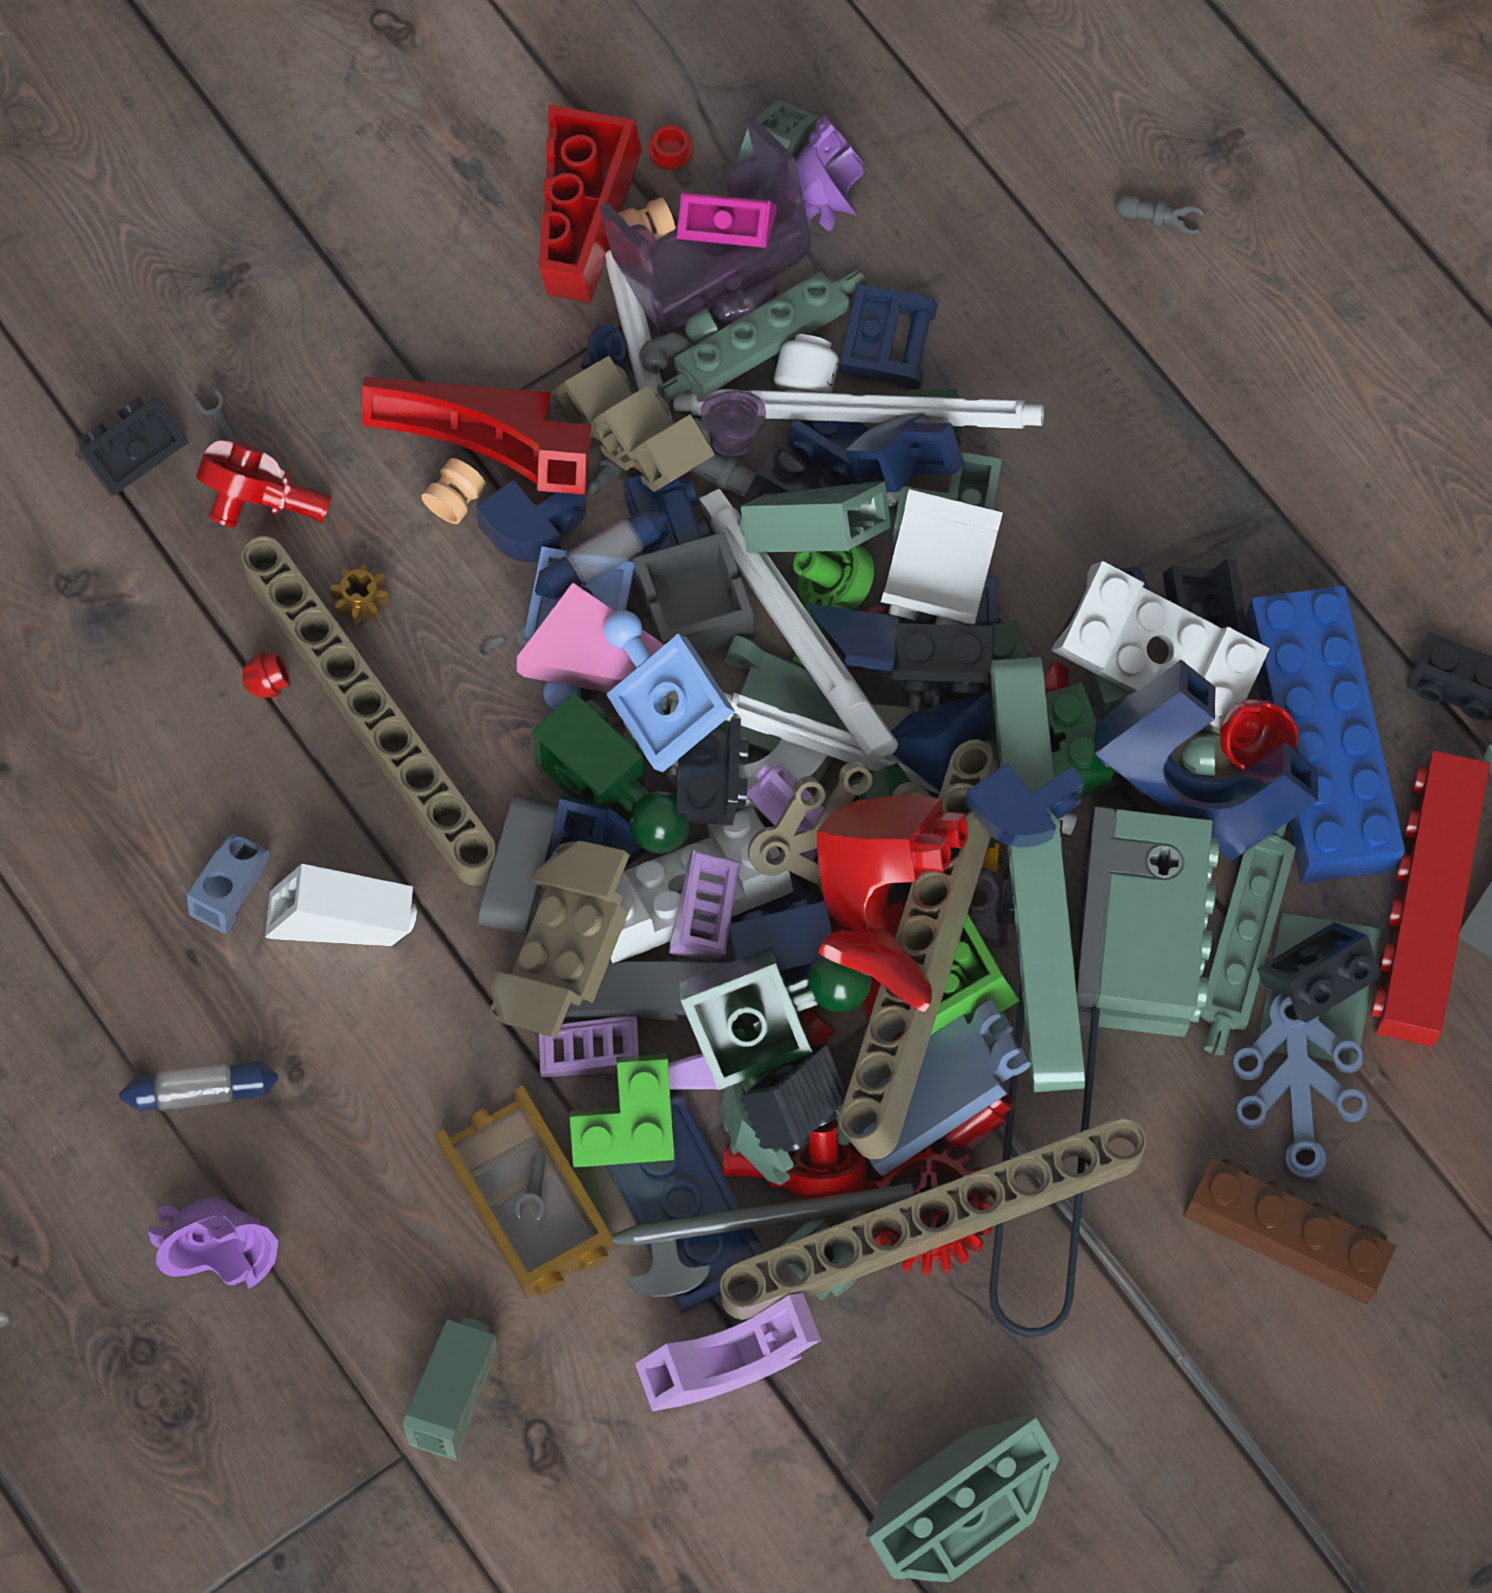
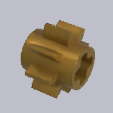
M362 564L360 569L352 571L344 568L341 569V585H330L332 598L339 600L334 605L336 615L340 617L347 613L353 619L354 626L357 627L361 621L371 618L378 622L379 606L390 605L389 593L382 590L386 585L384 574L380 573L373 576L367 571L366 564Z

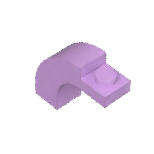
M804 1293L790 1294L741 1324L706 1337L667 1343L635 1363L652 1411L663 1410L709 1399L765 1378L802 1359L801 1352L821 1341Z

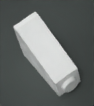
M301 864L269 892L265 938L392 946L411 932L414 927L417 907L412 903L413 886Z

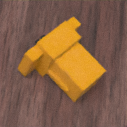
M995 843V848L987 849L982 867L991 869L994 876H998L999 864L1002 863L999 843Z

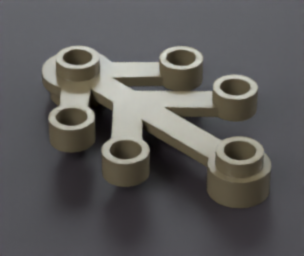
M858 761L845 764L839 774L840 782L814 826L796 832L807 810H814L820 807L825 799L824 788L816 778L805 776L798 779L792 789L793 797L776 826L761 829L752 837L748 846V858L752 866L761 874L768 876L780 875L789 870L817 884L822 892L819 864L800 853L817 848V830L833 811L851 804L856 795L863 794L869 790L872 784V775L867 767ZM857 771L863 772V778L858 784H848V779L852 773ZM915 782L901 784L892 794V796L931 797L922 785ZM816 787V794L813 798L809 800L801 799V793L805 788ZM775 846L782 848L781 854L774 859L766 858V853L770 848Z

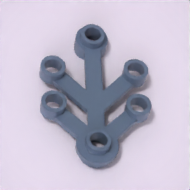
M1280 993L1273 1000L1270 1007L1272 1024L1250 1048H1243L1235 1054L1233 1065L1235 1073L1241 1079L1254 1080L1261 1075L1264 1067L1263 1062L1285 1039H1287L1288 1058L1254 1096L1244 1097L1238 1103L1237 1116L1239 1122L1247 1128L1254 1129L1262 1126L1267 1119L1269 1109L1290 1087L1294 1143L1287 1149L1286 1166L1294 1178L1308 1182L1320 1177L1326 1167L1325 1151L1318 1142L1314 1141L1310 1085L1335 1105L1340 1117L1348 1122H1357L1365 1116L1367 1100L1362 1092L1355 1089H1346L1308 1057L1306 1037L1331 1055L1335 1067L1345 1074L1354 1073L1361 1068L1363 1064V1051L1357 1043L1341 1040L1319 1021V1016L1308 1023L1299 1019L1291 1020L1287 1018L1285 1011L1293 1004L1289 996ZM1344 1050H1352L1357 1054L1358 1058L1355 1063L1345 1065L1340 1062L1339 1054ZM1248 1056L1255 1058L1258 1062L1257 1067L1249 1072L1239 1067L1241 1059ZM1348 1098H1355L1360 1101L1362 1107L1356 1113H1348L1342 1107L1343 1102ZM1251 1104L1257 1105L1262 1111L1261 1115L1255 1120L1246 1119L1242 1114L1246 1106ZM1302 1150H1310L1314 1153L1315 1160L1310 1165H1301L1296 1160L1297 1154Z

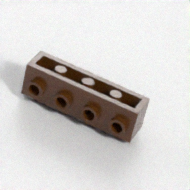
M1211 1158L1184 1217L1367 1305L1377 1291L1397 1247L1386 1241L1387 1236L1383 1232L1368 1225H1360L1358 1228L1340 1219L1341 1214L1328 1205L1322 1203L1310 1205L1294 1197L1295 1192L1282 1183L1271 1180L1267 1183L1248 1175L1249 1170L1236 1161L1230 1159L1219 1161Z

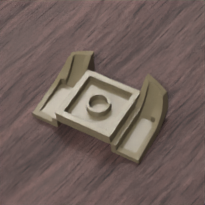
M573 841L561 844L553 852L552 857L536 869L531 881L545 889V892L512 974L493 972L490 984L493 993V1004L490 1006L492 1020L557 1038L570 1004L580 1006L582 1000L594 1002L629 914V910L620 905L623 896L615 892L630 856L627 852L584 841Z

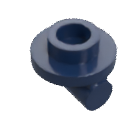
M609 324L597 325L592 331L588 342V349L581 364L583 370L607 356H610L614 364L622 366L626 358L627 347L625 338L617 327Z

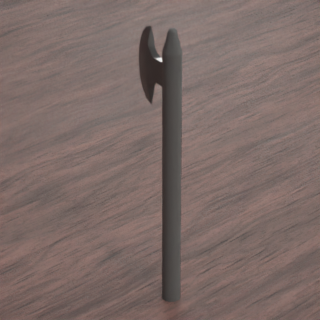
M912 1183L634 1225L612 1234L615 1244L637 1246L651 1243L653 1256L651 1269L644 1275L628 1277L626 1279L630 1287L640 1294L652 1297H672L687 1293L701 1285L708 1276L710 1265L701 1267H688L684 1265L679 1258L677 1239L881 1209L915 1196Z

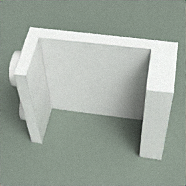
M909 489L885 591L881 599L882 603L890 604L888 614L916 621L918 612L937 616L935 622L937 625H965V623L974 625L1003 513Z

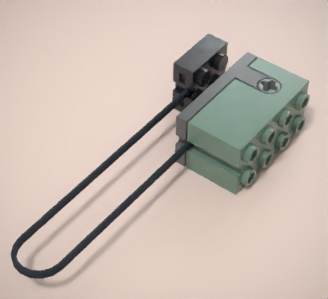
M1094 808L1085 840L1073 964L1080 1025H1088V1022L1090 1023L1081 1132L1088 1130L1090 1123L1098 1027L1185 1037L1190 1021L1199 1022L1201 1007H1205L1208 990V978L1200 976L1203 975L1205 960H1209L1212 942V931L1206 930L1209 914L1213 913L1216 885L1210 884L1212 869L1217 866L1220 844L1218 838H1211L1213 822L1211 820L1119 809L1114 812V809ZM1059 820L1060 839L1062 837L1063 820ZM1007 846L999 922L1015 924ZM1021 978L1018 997L1020 1001L1017 1007L1014 1037L1018 1049L1022 1046L1024 1026ZM1019 1074L1010 1077L1009 1095L1014 1103V1107L1007 1112L1008 1119L1006 1120L1002 1162L1009 1160L1011 1156ZM1078 1157L1077 1174L1085 1172L1086 1161ZM1083 1192L1076 1194L1074 1197L1065 1302L1062 1312L1057 1318L1043 1327L1026 1328L1014 1324L1004 1315L998 1304L997 1286L1004 1222L995 1226L989 1286L990 1307L998 1322L1011 1333L1024 1337L1045 1336L1058 1329L1068 1317L1074 1296Z

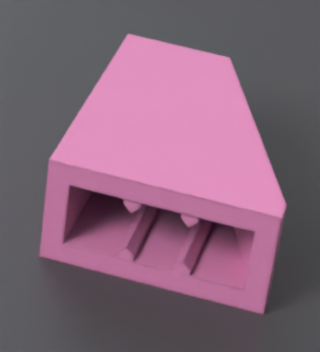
M574 583L570 585L517 656V672L523 677L606 693L610 692L637 668L624 649L612 646L605 638L604 624L607 618L616 611ZM642 630L640 639L652 656L664 644Z

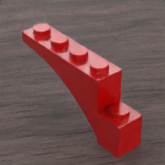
M376 377L364 378L362 386V426L397 430L450 442L484 454L509 466L538 485L537 491L585 495L590 468L592 425L550 421L551 392Z

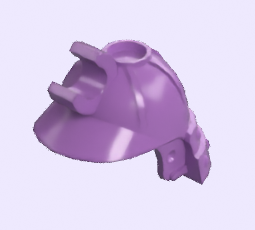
M823 114L816 121V129L810 133L808 137L809 142L798 154L791 171V184L789 186L803 203L798 210L797 219L798 223L805 230H810L812 218L820 213V224L826 231H831L835 225L836 218L834 212L839 211L859 216L848 193L854 182L863 175L864 169L861 165L864 162L831 120Z
M207 1196L196 1200L189 1206L183 1207L181 1212L173 1206H160L158 1209L160 1223L170 1226L167 1228L150 1226L148 1230L151 1244L159 1247L156 1255V1264L164 1274L172 1277H181L205 1270H212L221 1277L225 1284L236 1285L244 1281L248 1289L255 1286L268 1274L275 1263L279 1243L275 1235L269 1230L268 1224H264L255 1216H250L246 1212L239 1210L230 1202L214 1196Z

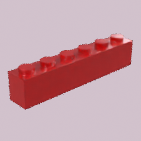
M1433 750L1426 765H1418L1416 768L1412 793L1419 794L1417 809H1409L1403 834L1404 837L1411 838L1409 853L1403 854L1397 866L1395 881L1403 882L1400 898L1393 897L1387 919V926L1395 927L1392 943H1384L1379 962L1380 971L1386 972L1384 989L1376 988L1371 1005L1370 1016L1378 1017L1375 1034L1433 1047L1442 1033L1490 766L1488 762Z

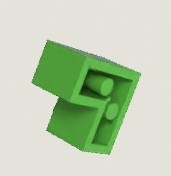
M967 913L931 1035L962 1014L971 1022L976 1009L987 1001L993 1000L999 1012L1020 1001L969 913Z
M666 1053L616 1057L620 1107L570 1110L573 1167L675 1160Z

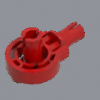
M222 439L211 443L203 453L196 473V478L200 482L218 491L212 511H210L208 517L219 524L229 527H237L238 517L245 501L272 507L271 514L274 516L276 512L281 513L282 509L322 524L332 495H326L292 483L293 478L289 477L290 472L280 469L274 457L252 445Z
M834 1119L812 1130L813 1133L809 1134L811 1141L808 1144L788 1152L794 1164L793 1168L787 1171L790 1175V1180L782 1185L770 1181L768 1183H770L771 1188L788 1189L792 1194L804 1199L864 1191L868 1178L867 1158L863 1157L852 1143L846 1146L838 1143V1121ZM727 1144L723 1158L725 1176L765 1178L741 1152L734 1155L731 1152L730 1144Z

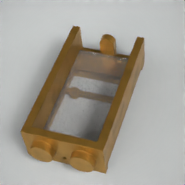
M522 1085L514 1089L515 1102L493 1114H491L488 1108L479 1110L471 1117L472 1126L450 1138L444 1129L435 1133L441 1154L452 1169L520 1286L525 1298H528L535 1293L539 1297H543L556 1291L565 1283L563 1277L579 1268L583 1272H587L604 1263L609 1258L607 1252L613 1249V1237ZM536 1154L545 1156L540 1198L546 1206V1215L540 1223L537 1222L540 1205L537 1202L529 1201L523 1205L521 1221L515 1213L516 1201L520 1196L526 1194L533 1155Z

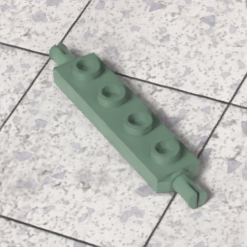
M854 269L849 274L835 281L826 277L820 271L674 357L677 375L658 385V394L666 403L685 391H691L702 398L779 353L782 345L787 341L795 340L797 334L809 335L849 311V298L847 295L857 289L858 283L866 284L863 274L859 273L858 269Z
M1287 823L1245 851L1241 859L1208 977L1205 1007H1201L1200 1017L1211 1023L1206 1045L1204 1046L1206 1052L1212 1053L1216 1038L1219 1036L1214 1055L1225 1054L1230 1029L1245 1030L1248 1025L1260 981L1257 968L1265 963L1296 847L1283 839Z

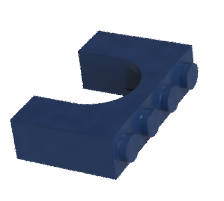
M1180 660L1096 722L1094 754L1098 756L1099 760L1106 767H1112L1129 780L1139 793L1151 797L1165 808L1170 816L1213 821L1211 838H1218L1220 840L1219 851L1232 861L1318 802V769L1285 742L1247 769L1230 776H1200L1180 767L1171 758L1170 753L1181 743L1215 720L1216 687L1184 661Z

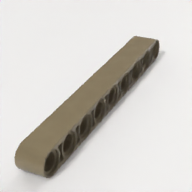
M258 536L251 539L245 544L241 558L246 579L251 589L457 877L471 886H480L487 883L496 855V846L492 836L282 545L276 539L269 536ZM264 560L276 562L275 565L267 570L254 568L259 562ZM285 597H301V600L295 605L285 606L280 604ZM322 631L327 633V636L321 641L310 642L306 640V637L312 632ZM340 667H348L354 670L352 674L345 678H336L331 675ZM367 703H374L380 707L371 715H363L357 712L362 705ZM391 740H401L406 743V746L397 752H390L383 748ZM419 776H426L433 780L432 784L424 789H416L410 786V782ZM446 813H453L460 817L459 821L452 826H442L436 822L441 815ZM473 850L482 851L487 855L486 859L478 864H469L463 860V857Z
M969 740L955 749L939 795L943 812L966 813L970 811L965 804L967 791L1000 768L998 758L986 742ZM971 811L966 815L968 840L962 848L950 847L951 856L958 855L950 860V864L945 871H923L918 879L912 882L895 937L896 941L927 976L932 986L931 1004L925 1013L918 1011L888 990L884 985H880L839 1120L841 1131L863 1157L871 1160L888 1156L895 1149L899 1141L964 922L991 835L982 827ZM944 898L939 904L933 906L939 899ZM931 942L928 947L920 950L924 944ZM904 1031L900 1038L891 1041L896 1034ZM890 1077L887 1083L877 1088L883 1079ZM876 1123L870 1132L863 1134L869 1125Z
M1127 1118L1114 1119L736 1263L727 1268L721 1277L720 1292L722 1306L734 1318L741 1320L751 1319L790 1294L804 1293L805 1298L1129 1175L1137 1170L1142 1162L1147 1142L1145 1131L1134 1120ZM1117 1138L1127 1139L1135 1147V1152L1127 1156L1117 1155L1109 1147V1142ZM1069 1156L1081 1157L1088 1164V1170L1080 1174L1070 1173L1065 1170L1062 1161ZM1021 1174H1032L1040 1180L1042 1186L1036 1191L1026 1192L1018 1188L1015 1179ZM974 1192H986L992 1196L995 1204L989 1209L978 1210L969 1204L967 1198ZM935 1209L944 1213L948 1221L940 1228H930L923 1224L920 1216L927 1210ZM888 1227L898 1232L900 1240L893 1246L886 1247L876 1243L872 1235L878 1229ZM841 1245L850 1249L853 1257L847 1263L837 1265L828 1261L825 1253L829 1248ZM793 1263L801 1266L806 1273L798 1282L788 1283L781 1280L777 1272L785 1264ZM750 1282L758 1291L749 1301H738L730 1295V1289L736 1283Z

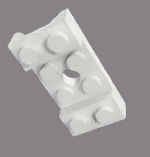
M1104 561L1091 565L1087 573V589L1071 623L1057 639L1051 651L1130 692L1139 691L1178 661L1182 660L1216 687L1215 720L1202 729L1213 735H1220V726L1227 712L1235 704H1239L1247 699L1270 648L1230 627L1220 628L1143 588L1144 582ZM1153 637H1158L1167 644L1168 657L1162 664L1153 662L1147 654V644Z
M752 807L737 811L733 825L707 823L710 835L707 839L623 871L615 892L623 896L620 905L629 910V914L610 960L612 963L620 962L671 941L681 897L676 891L683 888L690 853L693 850L740 862L732 916L793 892L789 870L780 875H764L752 866L748 858V846L752 837L758 831L765 828ZM777 846L767 851V859H774L781 854ZM700 872L699 875L701 880L723 884L724 877ZM699 892L696 894L698 899L714 903L719 901V897ZM693 912V919L714 923L715 917Z

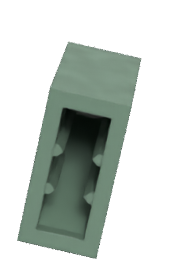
M885 481L762 495L741 506L740 529L745 537L747 553L848 551L891 528Z
M465 1317L461 1318L460 1323L446 1320L402 1423L409 1446L455 1461L458 1460L498 1347L496 1336L489 1333L490 1327L488 1325Z

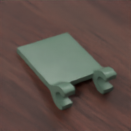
M734 636L724 663L741 670H749L740 693L741 695L775 706L779 710L788 713H795L833 727L837 726L838 714L807 669L764 652L746 638ZM724 720L715 729L728 730L730 721ZM740 725V735L749 736V746L768 754L777 747L782 739L781 737L764 734Z

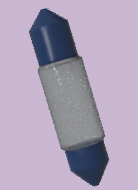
M641 510L628 519H621L565 553L564 557L539 571L534 590L536 595L557 600L564 595L572 583L578 587L587 585L644 550V547L660 538L667 515L663 512Z
M263 1062L236 1065L224 1063L157 1071L153 1075L135 1077L119 1093V1099L139 1111L154 1109L166 1111L232 1103L237 1099L266 1096L278 1081V1074Z

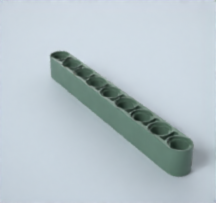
M1041 657L991 660V685L999 766L1001 768L1006 763H1009L1031 794H1033L1054 779ZM1053 814L1049 816L1056 825L1053 839L1033 847L1007 845L1033 1093L1084 1089L1085 1087L1084 1061L1059 820Z

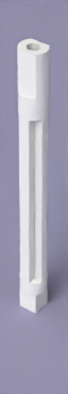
M720 488L699 498L701 511L709 522L710 529L714 535L725 532L738 570L868 760L874 763L894 753L898 746L897 740L766 552L747 553L745 537L740 529L741 515L737 509L731 506Z

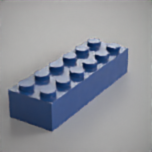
M1345 586L1252 598L1245 616L1249 626V638L1270 648L1256 677L1260 698L1275 703L1291 715L1298 726V746L1295 751L1318 769V802L1288 822L1291 842L1296 847L1294 855L1300 883L1395 871L1405 852Z

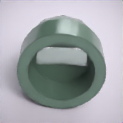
M707 307L694 313L688 319L685 326L687 339L695 345L718 332Z
M1215 737L1192 738L1184 745L1182 762L1189 772L1197 775H1215Z

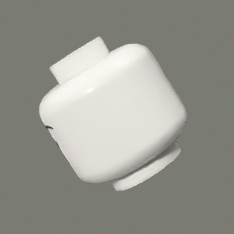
M797 334L795 340L784 343L780 349L774 374L775 385L787 392L831 393L839 365L838 355L831 350L832 344L820 337L806 334Z

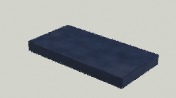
M682 1093L670 1097L675 1160L605 1165L635 1225L742 1209ZM752 1228L677 1239L679 1258L684 1265L688 1267L710 1265L709 1274L701 1285L687 1293L672 1296L680 1313L682 1314L721 1295L720 1281L727 1268L765 1253ZM650 1243V1244H646V1246H647V1248H648V1250H649V1252H650V1254H651V1256H652L651 1243ZM745 1281L736 1283L731 1289L745 1283Z

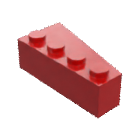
M548 105L549 133L546 138L547 167L543 188L545 199L541 223L539 268L547 295L591 303L606 260V252L610 248L619 221L618 212L623 209L642 147L635 120Z

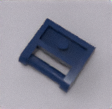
M858 283L840 362V372L895 382L896 385L905 389L913 390L920 388L924 374L920 366L929 323L936 317L938 303L927 296ZM899 312L909 314L912 317L902 363L889 360Z

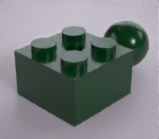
M1083 683L1045 693L1051 748L1057 751L1052 752L1054 778L1073 766L1085 781L1082 793L1078 796L1079 799L1108 791L1114 769L1111 766L1106 767L1099 760L1098 756L1094 754L1096 722L1099 719H1095ZM1136 692L1129 693L1122 697L1116 703L1114 708L1119 706L1121 703H1123ZM990 708L987 734L992 750L999 760L994 708Z
M575 692L572 693L532 730L535 766L568 797L609 807L618 815L626 809L630 813L629 828L631 835L643 849L661 854L679 848L690 833L691 822L676 815V795L664 791L648 792L643 787V751L637 741L626 732L617 733L607 723L609 719L606 713L594 701L588 700L585 703Z
M773 946L679 982L680 1000L717 1089L720 1090L813 1054L810 1035L800 1011L817 1004L833 1012L850 1011L858 1007L867 998L871 989L872 976L838 964L819 954L810 965L808 976L788 983ZM752 1013L753 1020L745 1023L744 1019L741 1016L738 1017V1015Z

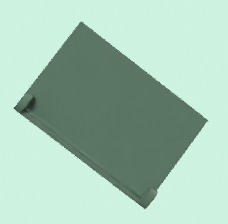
M1282 913L1273 959L1333 922L1368 935L1376 958L1381 931L1370 926ZM1372 983L1319 1015V1021L1341 1040L1353 1041L1361 1047ZM1270 988L1267 989L1259 1037L1272 1024L1270 1007L1273 1000L1280 994V992ZM1293 1005L1288 1007L1285 1011L1286 1017L1291 1020H1298ZM1306 1037L1307 1052L1310 1059L1333 1062L1331 1055ZM1287 1039L1273 1053L1288 1055ZM1344 1050L1339 1054L1338 1058L1341 1063L1351 1065L1356 1062L1358 1056L1352 1050Z

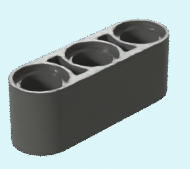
M518 794L513 796L481 903L479 925L527 936L542 887L532 882L531 879L536 869L547 862L559 804Z

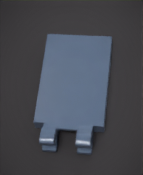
M993 1000L980 1005L976 1009L971 1022L962 1014L930 1036L899 1141L895 1149L888 1156L881 1159H870L873 1168L882 1176L1005 1096L1007 1092L1002 1083L1010 1077L1024 1072L1031 1066L1025 1050L1022 1047L1018 1049L1013 1037L1008 1035L1012 1032L1013 1027L1004 1012L1000 1014ZM998 1040L991 1051L988 1045ZM890 1077L883 1079L877 1088L887 1083ZM876 1123L869 1125L863 1134L870 1132Z

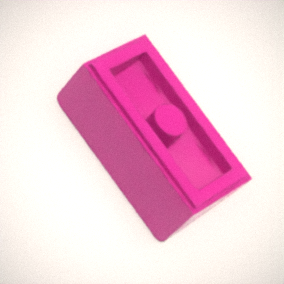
M682 193L676 239L767 248L776 216L777 205L771 201Z

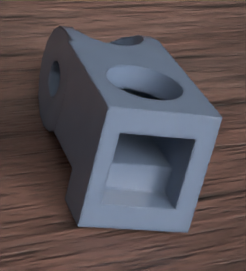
M237 833L229 835L220 849L216 850L187 893L189 916L227 935L237 920L236 913L250 890L261 878L267 866L270 851Z

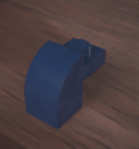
M924 413L904 415L885 421L865 432L845 450L857 484L885 481L886 492H898L917 473L955 474L965 465L952 424L927 423Z
M512 480L476 505L478 527L497 549L508 557L523 562H539L542 547L561 550L559 532L568 533L581 523L586 514V497L584 494L556 492L536 506L518 484Z
M1006 763L968 790L965 804L982 827L998 841L1015 847H1033L1053 839L1056 825L1049 816L1053 814L1056 819H1060L1076 808L1081 802L1078 796L1082 793L1085 781L1076 769L1071 766L1031 794L1009 763Z

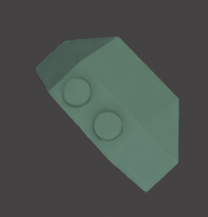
M1034 1415L969 1430L887 1490L865 1535L886 1571L893 1579L910 1578L924 1581L952 1582L1034 1522L1047 1491L1051 1471H1055L1060 1457Z

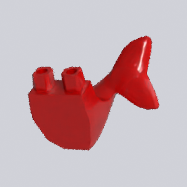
M895 795L857 800L833 811L817 830L818 863L824 902L830 917L843 929L847 930L837 931L828 935L818 953L831 961L874 977L904 1002L924 1013L932 1001V986L925 973L894 938L887 919V898L892 883L915 882L923 871H945L950 864V847L962 848L968 840L965 814L943 812L941 798Z

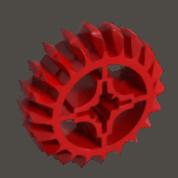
M932 1143L923 1149L922 1153L912 1156L884 1176L872 1167L871 1174L877 1181L867 1180L865 1190L895 1186L902 1179L920 1173L919 1186L914 1190L915 1195L925 1192L926 1188L931 1190L938 1187L936 1175L952 1182L983 1169L979 1166L967 1171L965 1168L970 1160L968 1153L964 1152L955 1161L950 1158L952 1153V1145L950 1143H946L942 1147L941 1154L932 1153ZM974 1192L967 1198L969 1204L978 1210H986L994 1205L989 1201H984L991 1196L986 1192ZM934 1209L928 1227L937 1228L939 1225L946 1223L948 1219L944 1213ZM868 1210V1211H861V1212L867 1214V1213L873 1212V1211H875V1210ZM922 1213L920 1220L926 1225V1215ZM888 1227L878 1229V1232L873 1236L875 1242L881 1246L886 1244L893 1246L900 1240L898 1232ZM992 1227L903 1261L902 1271L905 1273L910 1272L913 1261L922 1263V1275L929 1276L932 1262H938L940 1270L946 1274L951 1271V1256L964 1266L969 1262L970 1258L966 1248L974 1252H980L984 1242L978 1235H990Z

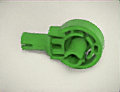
M857 545L848 551H801L794 558L793 568L799 574L798 594L801 603L828 642L831 639L805 603L856 610L862 604L873 582L874 562L869 551L861 545ZM795 653L794 657L792 658V663L802 668H805V666Z

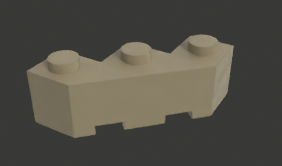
M610 356L571 377L551 391L552 397L568 423L592 425L591 438L595 437L603 443L601 445L602 453L625 471L635 467L643 473L641 475L642 483L653 492L715 455L710 447L711 441L708 433L702 425L694 421L691 414L673 424L669 417L670 411L665 400L659 394L654 393L650 385L632 394L629 389L630 384L626 373L619 365L614 364Z

